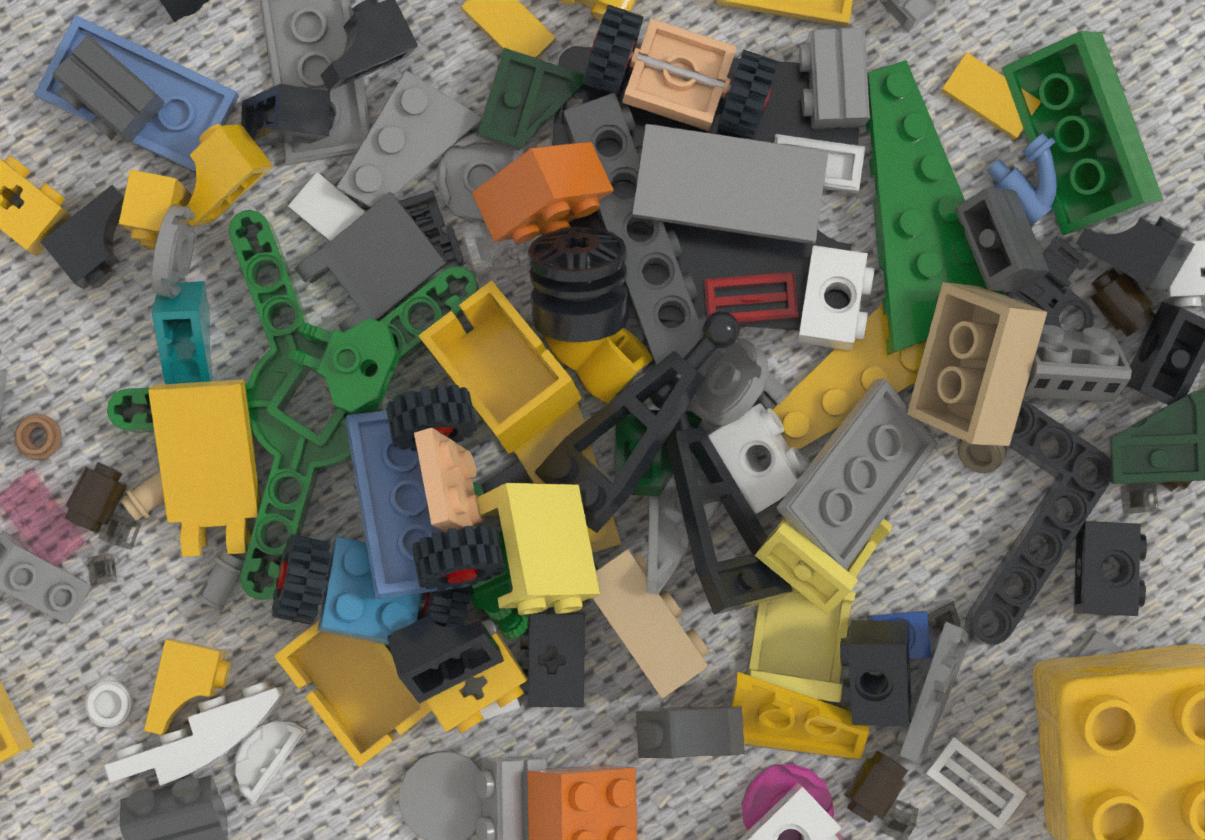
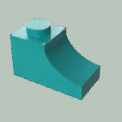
M205 281L176 282L175 286H179L182 289L180 294L173 299L156 295L152 309L164 383L179 384L212 381L210 311Z

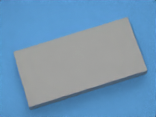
M259 0L273 87L278 84L328 91L320 75L332 62L342 57L344 53L347 34L343 26L353 15L351 0ZM363 77L330 91V106H332L334 111V122L329 131V137L311 144L282 143L286 166L355 155L371 129Z
M646 124L632 217L815 244L829 151Z
M885 378L874 380L776 508L792 527L844 569L848 568L938 445L918 419L907 415L909 407Z

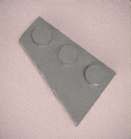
M405 71L336 186V189L370 209L389 192L395 195L474 127L482 117L408 71Z
M945 622L942 633L939 634L931 653L932 662L927 677H922L916 690L914 702L917 703L912 720H909V727L902 726L899 733L897 745L902 746L899 756L915 763L923 764L971 642V635L963 628Z

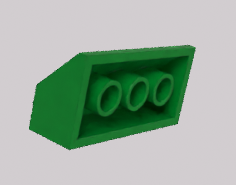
M1079 31L1002 67L1029 144L1042 133L1048 139L1053 138L1055 141L1049 147L1053 157L1057 182L1056 196L1052 208L1062 235L1108 222L1163 201L1102 32ZM1022 89L1041 101L1032 116Z

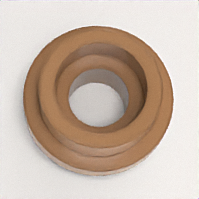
M34 414L24 418L18 424L15 431V444L18 450L24 456L34 460H43L51 457L59 449L62 441L61 429L57 422L42 414ZM36 429H43L46 433V441L40 446L34 445L31 440V435Z

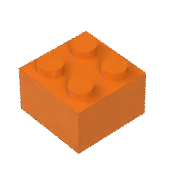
M592 142L530 148L474 190L472 194L493 241L513 239L515 244H520L538 235L558 229L570 228V221L597 211L601 207L599 201L612 193L614 189Z
M591 765L527 771L529 840H637L636 767Z

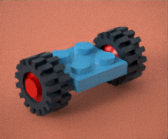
M291 534L286 542L273 595L272 616L274 618L311 625L314 622V617L317 616L318 605L321 604L323 593L317 630L321 632L389 645L388 635L428 615L439 626H464V620L467 619L469 612L467 611V606L471 599L469 592L472 585L463 588L376 599L366 542L336 537L333 541L331 557L329 552L330 544L327 541Z

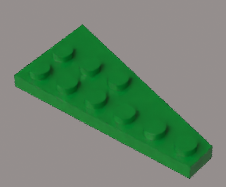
M907 60L867 73L870 119L866 124V131L871 136L872 158L869 159L870 175L874 176L876 198L873 200L877 250L879 269L883 271L885 297L882 298L883 314L888 317L889 338L886 339L887 356L927 341L943 282L980 286L987 289L964 234L965 227L961 226L955 212V208L965 201ZM1001 290V291H993V292H996V293H999V294L1005 296V294H1004V292H1003L1002 290Z

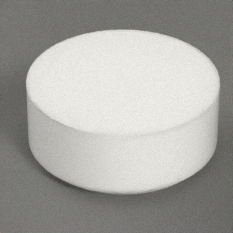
M101 682L95 685L87 694L85 700L86 713L90 720L98 726L107 728L118 726L124 723L131 715L134 704L130 690L120 682Z

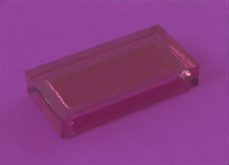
M34 470L28 472L0 493L1 507L39 557L58 566L88 544L74 523L64 518L66 515L65 511Z

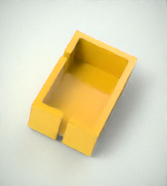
M491 280L459 304L473 328L472 331L466 334L457 317L450 311L418 336L452 383L459 385V388L465 387L470 391L474 411L506 452L510 454L582 398L572 378L550 351L545 349L542 341Z
M317 621L276 653L274 657L298 689L307 687L312 682L316 685L318 689L310 692L305 698L360 768L398 738L392 731L393 729H396L402 735L432 710L426 701L419 704L399 679L390 645L317 631L319 621Z

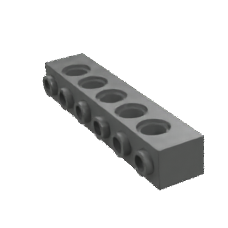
M612 93L564 110V123L572 144L592 142L612 186L619 180H629L637 187L643 145L634 146L629 131L635 129V123L628 104L619 105L616 94ZM613 138L620 143L622 149L613 157H605L597 151L596 145L602 139ZM612 192L599 201L601 207L597 210L603 229L622 238L626 245L627 259L625 265L627 267V277L624 283L628 290V298L646 347L653 358V366L655 367L673 351L684 358L703 337L702 330L706 316L705 314L697 316L692 303V299L698 298L691 274L689 272L682 274L676 257L682 255V250L676 233L673 229L666 232L662 221L632 217L635 195L630 199L623 200L617 198ZM638 221L647 223L652 229V237L645 242L632 240L627 234V229L632 223ZM654 263L662 265L668 272V279L660 285L648 283L642 274L646 266ZM665 306H675L682 311L684 322L678 327L668 328L660 322L658 318L659 311Z

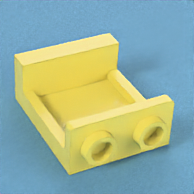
M505 483L477 497L480 516H499L513 590L511 593L497 598L499 608H517L519 615H528L542 612L547 607H554L556 614H564L582 609V601L600 594L579 485Z
M784 517L755 556L828 615L852 591L858 582L856 576L875 548L890 533L893 526L883 519L847 569H844L792 527Z
M792 586L793 591L784 597L759 603L757 605L747 675L814 699L840 703L843 686L840 683L842 672L840 643L841 638L847 637L851 603L855 601L856 592H850L828 615Z

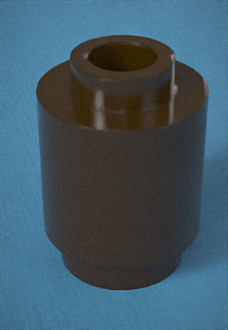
M1112 267L1091 283L1095 291L1089 297L1115 330L1120 329L1126 337L1141 329L1156 316L1150 308L1153 303L1135 279L1122 271L1117 273Z
M98 461L94 469L84 466L66 503L69 509L64 518L83 528L99 533L103 524L108 525L127 487L126 484L119 481L123 473Z
M876 751L872 759H865L845 791L844 796L851 800L847 809L869 823L874 816L883 820L905 786L906 782L903 781V778L908 770L885 754Z

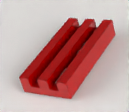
M795 272L704 279L703 281L707 317L716 312V307L787 302L788 308L730 314L737 319L739 324L789 320L799 317ZM786 284V292L715 297L714 292L717 289Z

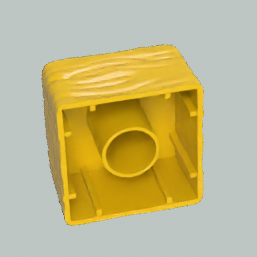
M1178 645L1114 654L1056 658L1037 662L1032 670L1035 692L1034 703L1037 710L1039 754L1044 787L1042 790L1046 829L1050 836L1055 840H1205V645Z

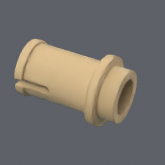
M160 471L135 489L131 490L128 487L125 490L127 494L120 499L136 521L143 516L146 519L151 517L149 512L164 502Z

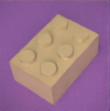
M943 282L907 415L970 444L1010 446L1047 311L980 286Z
M627 549L596 571L600 594L592 597L662 699L709 667L703 657L710 653V651L694 629L691 628L687 632L683 630L676 619L683 612L670 593L666 590L661 594L646 593L647 560L641 552L633 557Z

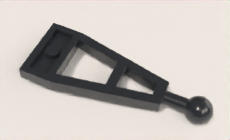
M718 311L709 315L703 324V337L684 358L673 351L565 437L534 471L545 484L579 485L586 525L594 532L598 533L630 497L705 378L697 370L717 348H727L738 339L740 326L732 314ZM680 374L682 377L658 414L655 415L643 402ZM629 413H633L648 429L612 483L582 451Z
M675 376L649 397L651 402L661 409L680 379ZM684 411L673 428L674 433L665 442L695 569L713 614L716 615L784 597L793 591L791 585L755 556L768 538L766 532L704 428L692 429ZM690 449L711 484L698 485ZM717 501L722 502L752 554L717 562L703 504Z

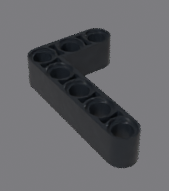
M1024 400L1019 411L1022 420L1021 428L1017 433H1013L1010 446L1008 447L1056 479L967 613L965 618L967 633L971 635L974 641L982 644L997 645L1010 637L1111 483L1110 458L1104 452ZM1045 434L1054 436L1059 443V452L1054 459L1045 456L1040 448L1041 439ZM1084 459L1091 461L1097 468V477L1092 484L1084 482L1079 475V466ZM1059 497L1066 498L1073 507L1072 516L1067 522L1059 520L1054 513V504ZM1035 535L1042 536L1048 544V552L1042 560L1035 559L1029 551L1030 540ZM1010 573L1018 574L1023 581L1022 593L1014 599L1009 597L1004 590L1005 578ZM986 611H992L999 621L997 631L989 637L985 636L978 627L979 618Z

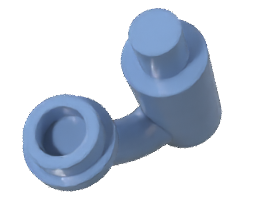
M1044 133L1022 151L1027 156L1025 161L1028 164L1036 160L1039 177L1037 190L1018 168L1011 171L1001 159L997 160L986 170L998 183L994 188L1016 191L1030 226H1033L1053 209L1051 205L1056 196V173L1049 148L1055 141L1053 138L1048 139Z

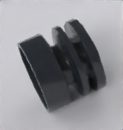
M573 227L543 234L532 242L528 249V257L531 266L529 271L530 280L534 286L531 292L532 321L537 331L555 340L580 343L596 341L615 335L625 327L629 318L628 290L624 283L627 277V267L625 265L627 250L622 238L612 232L598 228Z

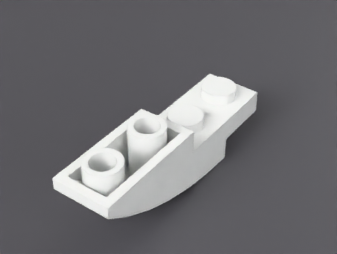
M265 681L242 689L244 698L229 704L226 702L225 695L199 703L200 713L188 717L193 735L189 736L187 729L183 728L159 736L162 745L145 751L143 744L139 743L115 751L117 761L104 765L109 782L111 783L155 768L161 786L217 760L241 743L272 713L285 695L283 686L271 689L269 681Z

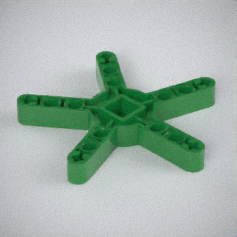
M245 210L236 214L231 220L229 236L271 348L256 364L248 383H245L251 430L259 443L274 456V460L241 571L240 583L248 596L254 599L270 600L273 599L276 589L275 583L279 574L280 563L277 561L270 562L268 575L275 578L273 586H265L260 591V583L254 580V575L256 572H264L268 559L259 558V553L261 550L266 554L282 556L284 548H286V542L281 547H272L266 538L267 530L273 523L281 522L287 527L288 538H290L291 534L301 536L319 470L337 467L352 460L345 424L346 417L350 413L337 408L320 435L283 412L309 371L317 372L288 360L286 357L290 348L303 350L311 354V356L322 360L328 344L310 340L298 332L301 321L308 324L309 322L276 232L264 215L258 211ZM254 224L261 230L256 234L259 245L265 252L257 254L253 244L246 237H243L248 234L247 226ZM269 265L277 266L279 269L277 281L271 286H260L257 279L260 270ZM459 266L444 270L379 321L387 324L388 328L392 331V335L398 339L399 346L397 351L400 359L397 367L424 346L418 335L427 328H414L410 322L412 313L420 307L430 308L434 311L435 316L431 325L445 316L431 296L437 293L442 301L450 294L451 290L448 284L454 280L458 284L468 282L465 286L467 296L460 299L457 295H453L444 304L447 309L454 313L457 319L464 315L459 304L479 290L477 281L469 270ZM283 307L293 308L295 318L291 326L286 329L275 328L273 317L276 311ZM369 366L365 375L367 377L374 376L377 373L378 366ZM128 388L113 394L107 406L108 418L113 425L128 432H154L152 414L136 413L133 415L132 421L131 418L123 416V409L131 407V400L134 404L141 407H151L148 391L150 388ZM383 401L363 413L382 411ZM295 478L300 483L301 494L294 502L284 503L279 496V487L286 479ZM473 482L474 492L476 493V495L481 496L485 494V492L477 484Z

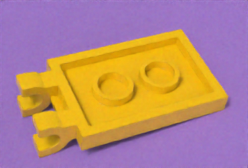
M245 380L153 385L148 391L167 522H181L180 543L182 557L201 556L202 547H207L208 545L206 527L226 526L227 554L246 553L248 550L247 544L250 543L252 536L249 518L258 516L261 501Z

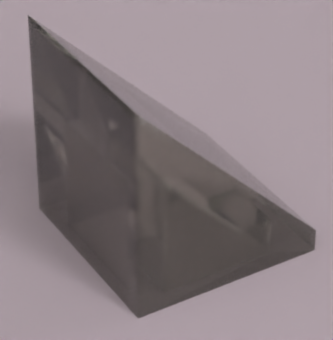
M1156 483L1120 486L1123 514L1159 511ZM1149 489L1153 490L1154 506H1150Z
M113 513L108 525L103 524L98 538L110 544L132 550L142 523ZM132 526L136 527L131 542L127 543L126 541Z
M107 553L87 557L90 586L117 582L114 554Z
M947 601L927 611L928 623L936 638L942 633L945 622L958 627L961 626L954 601Z
M896 799L883 819L879 832L898 840H907L915 828L919 808ZM899 804L912 810L911 814L896 808V805Z

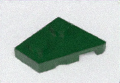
M1193 391L1110 436L1111 483L1205 481V391Z

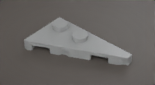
M693 464L698 485L711 484L701 466ZM673 475L661 496H649L646 591L648 594H659L691 549ZM721 501L703 504L708 523L722 505Z

